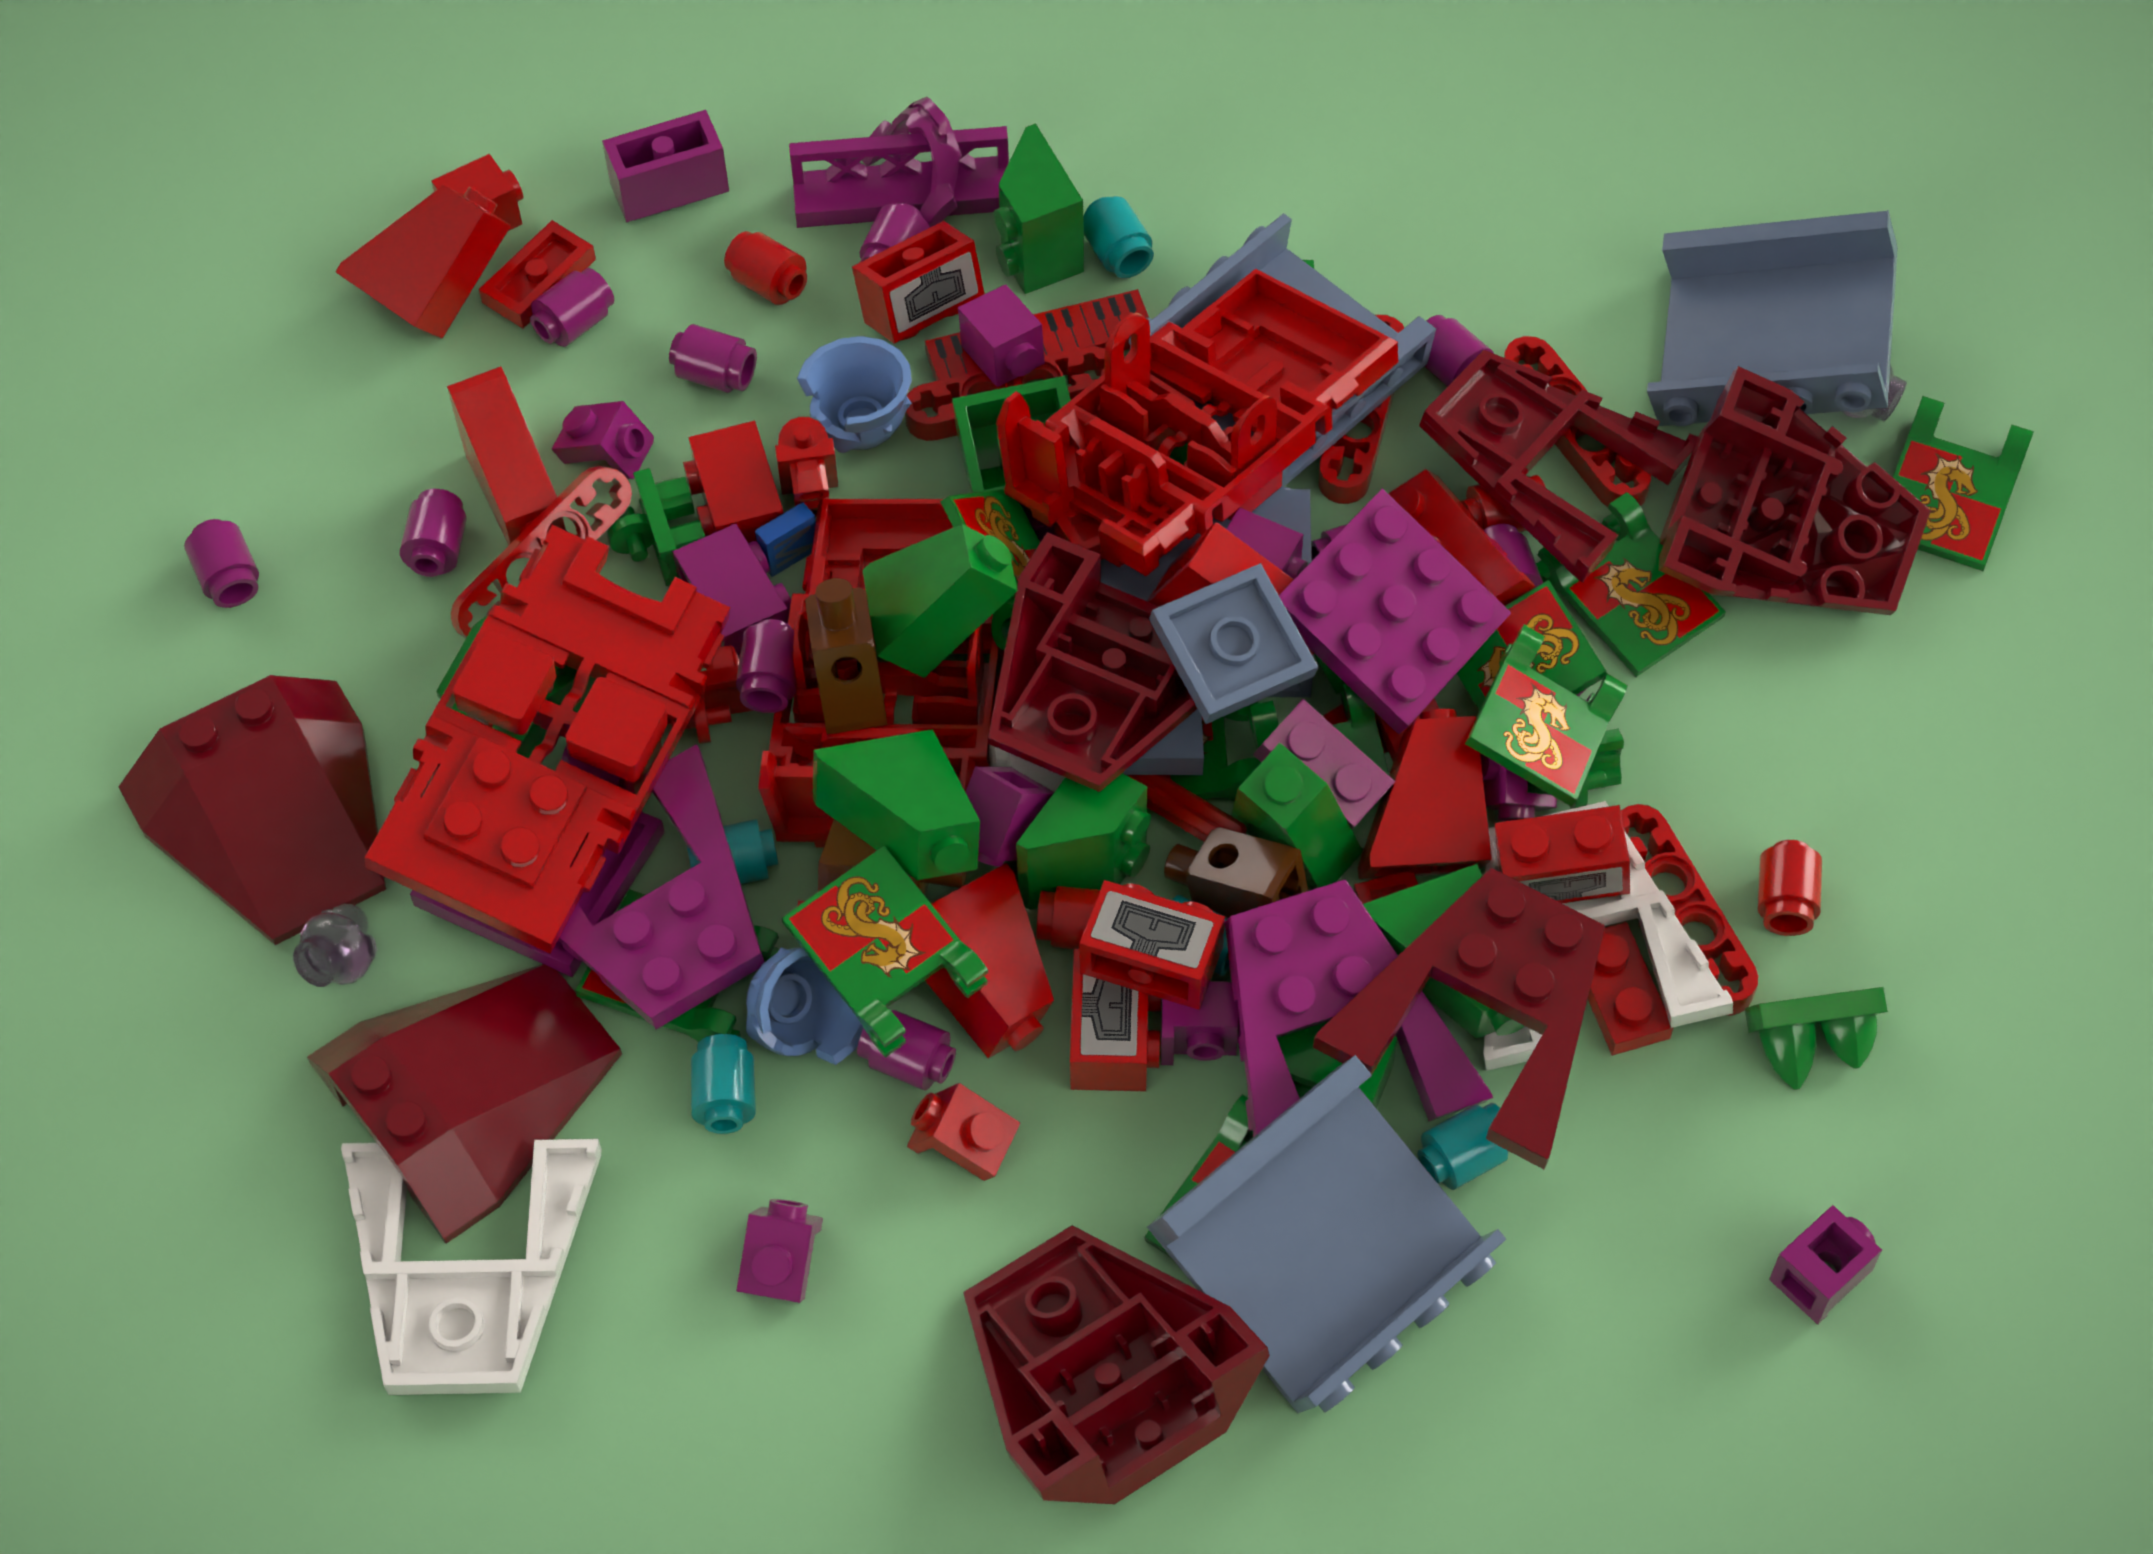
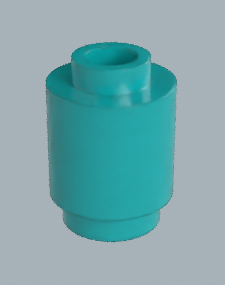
M1119 196L1102 197L1088 206L1083 215L1084 236L1105 269L1115 273L1119 278H1131L1143 272L1151 264L1154 257L1152 239L1127 200Z
M757 819L723 826L740 883L746 884L769 879L767 867L779 864L772 828L760 831ZM687 846L690 865L692 868L699 863L694 857L689 847Z
M716 1034L705 1037L698 1042L697 1052L691 1057L692 1118L697 1123L704 1125L710 1132L717 1134L736 1132L743 1127V1124L751 1121L756 1114L754 1056L748 1051L747 1042L736 1035Z
M1490 1103L1484 1107L1475 1104L1422 1133L1421 1143L1423 1148L1417 1152L1418 1160L1438 1184L1442 1182L1449 1189L1455 1190L1507 1161L1509 1151L1486 1139L1488 1129L1500 1110V1107L1495 1103Z

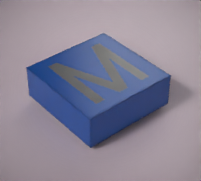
M804 502L755 531L756 540L767 559L770 570L768 574L771 577L807 557L812 552L816 520L815 515Z

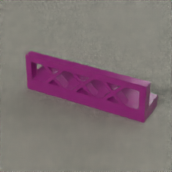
M1007 126L953 130L962 156L959 160L958 176L954 189L957 208L948 216L994 212V210L1000 208L999 182L1009 163ZM922 134L789 143L797 228L874 222L879 210L886 204L906 203L920 211L931 192L932 161L920 162L914 159L919 153L931 152L930 146ZM997 147V156L974 158L968 154L974 148ZM880 156L886 160L881 165L865 166L860 163L865 157ZM825 160L832 164L825 170L803 171L802 162Z

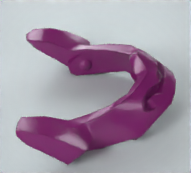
M926 96L910 104L893 120L892 124L886 120L882 121L870 137L909 133L925 136L930 146L933 163L931 192L922 205L920 212L930 228L942 222L957 208L954 189L958 176L959 160L962 155L948 118ZM865 157L862 162L866 166H870L882 157Z

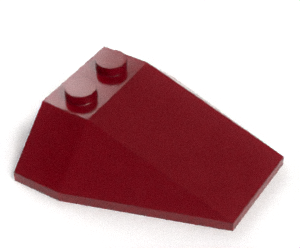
M1047 532L1019 576L1018 591L1016 592L988 735V744L1100 792L1194 713L1197 707L1149 620L1152 610L1159 606L1102 583L1101 554Z
M269 675L160 728L118 786L144 836L274 945L387 889L384 876L365 868V855L378 834L365 734L361 721L337 681Z
M541 964L361 1021L307 1056V1058L342 1107L346 1104L349 1105L403 1177L412 1200L447 1244L503 1204L532 1167L534 1140L555 1139L619 1059L622 1051L580 997H577L576 992L559 971Z
M1073 1225L963 1292L1008 1456L1043 1501L1115 1505L1225 1434L1270 1356L1268 1347L1230 1306Z

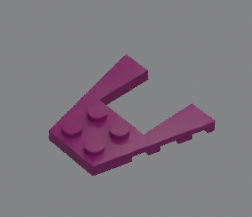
M697 744L668 760L652 793L699 864L593 926L577 903L558 939L564 949L578 961L582 960L600 976L602 982L656 1030L756 971L765 962L723 827L717 801L707 774L706 765Z
M1346 879L1232 915L1225 921L1234 1002H1238L1241 1036L1238 1037L1241 1062H1245L1249 1099L1245 1101L1249 1131H1253V1137L1300 1099L1277 1038L1330 1021L1398 956ZM1421 992L1396 1033V1037L1430 1122L1465 1110L1475 1104L1485 1103L1492 1099L1493 1095L1425 994Z

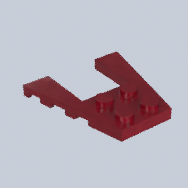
M1483 350L1424 410L1419 427L1574 577L1583 583L1612 550L1618 534L1535 482L1526 474L1573 425L1661 482L1669 485L1688 464L1698 436L1689 433L1687 439L1683 440L1657 429L1661 422L1639 412H1635L1633 418H1629L1600 406L1602 397L1585 390H1581L1577 396L1550 386L1552 377Z
M1490 868L1317 1032L1313 1048L1341 1063L1356 1055L1372 1075L1430 977L1530 1028L1542 1036L1491 1123L1486 1139L1544 1170L1551 1155L1605 925Z

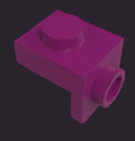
M624 401L574 406L573 410L565 417L562 424L563 428L551 450L564 464L605 460L613 469H617L624 474L627 479H634L633 472L639 471L654 442V436Z
M1480 753L1486 809L1498 810V820L1512 821L1533 818L1537 811L1557 808V798L1548 794L1527 793V780Z
M770 1199L768 1207H760L749 1213L736 1291L792 1302H802L806 1294L815 1235L821 1231L823 1218L808 1215L807 1204L785 1199Z

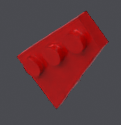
M1425 469L1388 493L1504 606L1536 587L1507 558L1508 554L1495 540L1491 539L1476 523L1475 517L1439 476Z

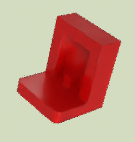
M957 1083L935 1094L931 1092L921 1100L911 1118V1125L915 1127V1130L907 1147L918 1154L933 1148L985 1181L996 1176L1019 1128L1020 1122L961 1083Z

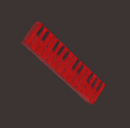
M1138 289L1033 314L1042 324L1044 356L1083 347L1097 346L1105 348L1111 332L1124 317L1131 313H1139L1145 318L1149 317ZM960 332L925 340V352L935 381L982 371L961 347ZM1130 336L1124 344V350L1130 349Z

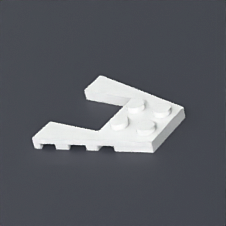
M1603 801V802H1599V803H1595V804H1591V805H1586V806H1582V807H1578V808H1574V809H1569V810H1565V811H1561V812H1557V813H1552V814H1548V815H1554V814H1560V813H1567V812H1574V811H1581V810H1588V809H1595V808H1602V807H1609V806H1608V804H1607L1606 801ZM1495 827L1489 828L1492 860L1486 865V872L1490 868L1500 872ZM1625 832L1630 859V894L1562 904L1605 926L1638 918L1671 1028L1733 1014V1001L1727 990L1723 991L1709 969V962L1696 941L1689 938L1675 916L1673 905L1664 891H1659L1645 869L1644 860ZM1526 1026L1515 1033L1505 1036H1498L1496 1032L1485 1035L1484 1063L1486 1071L1527 1062L1542 1035Z
M599 1139L534 1140L526 1259L401 1261L407 1187L403 1177L377 1143H342L341 1151L346 1165L351 1207L356 1221L361 1248L360 1257L363 1274L368 1287L371 1304L370 1313L382 1380L388 1395L521 1393L601 1158L602 1149Z

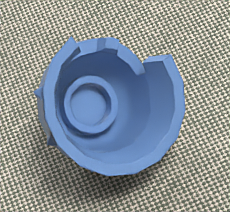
M865 336L841 338L819 347L804 361L797 377L805 395L813 396L810 403V417L819 421L825 427L828 438H833L834 448L840 453L850 450H868L887 441L898 429L907 408L912 404L907 397L912 382L910 364L898 348L881 339Z
M781 947L775 955L761 965L752 977L746 995V1032L757 1043L783 1056L804 1055L816 1048L818 1058L837 1065L855 1051L863 1030L862 1024L803 948L787 950Z

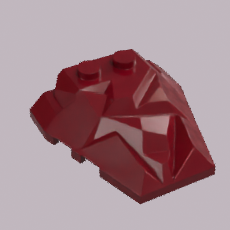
M1738 366L1723 389L1710 421L1702 429L1694 445L1660 536V544L1663 545L1659 556V571L1712 595L1892 615L1897 610L1931 510L1877 463L1874 462L1866 466L1842 445L1847 438L1834 426L1825 431L1804 413L1800 407L1805 401L1792 390Z

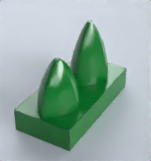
M1884 987L1760 1003L1744 1008L1748 1033H1760L1765 1054L1777 1074L1794 1090L1802 1087L1813 1065L1816 1050L1815 1024L1821 1023L1825 1039L1834 1053L1843 1062L1856 1069L1861 1067L1873 1049L1877 1035L1876 1015L1888 1012Z

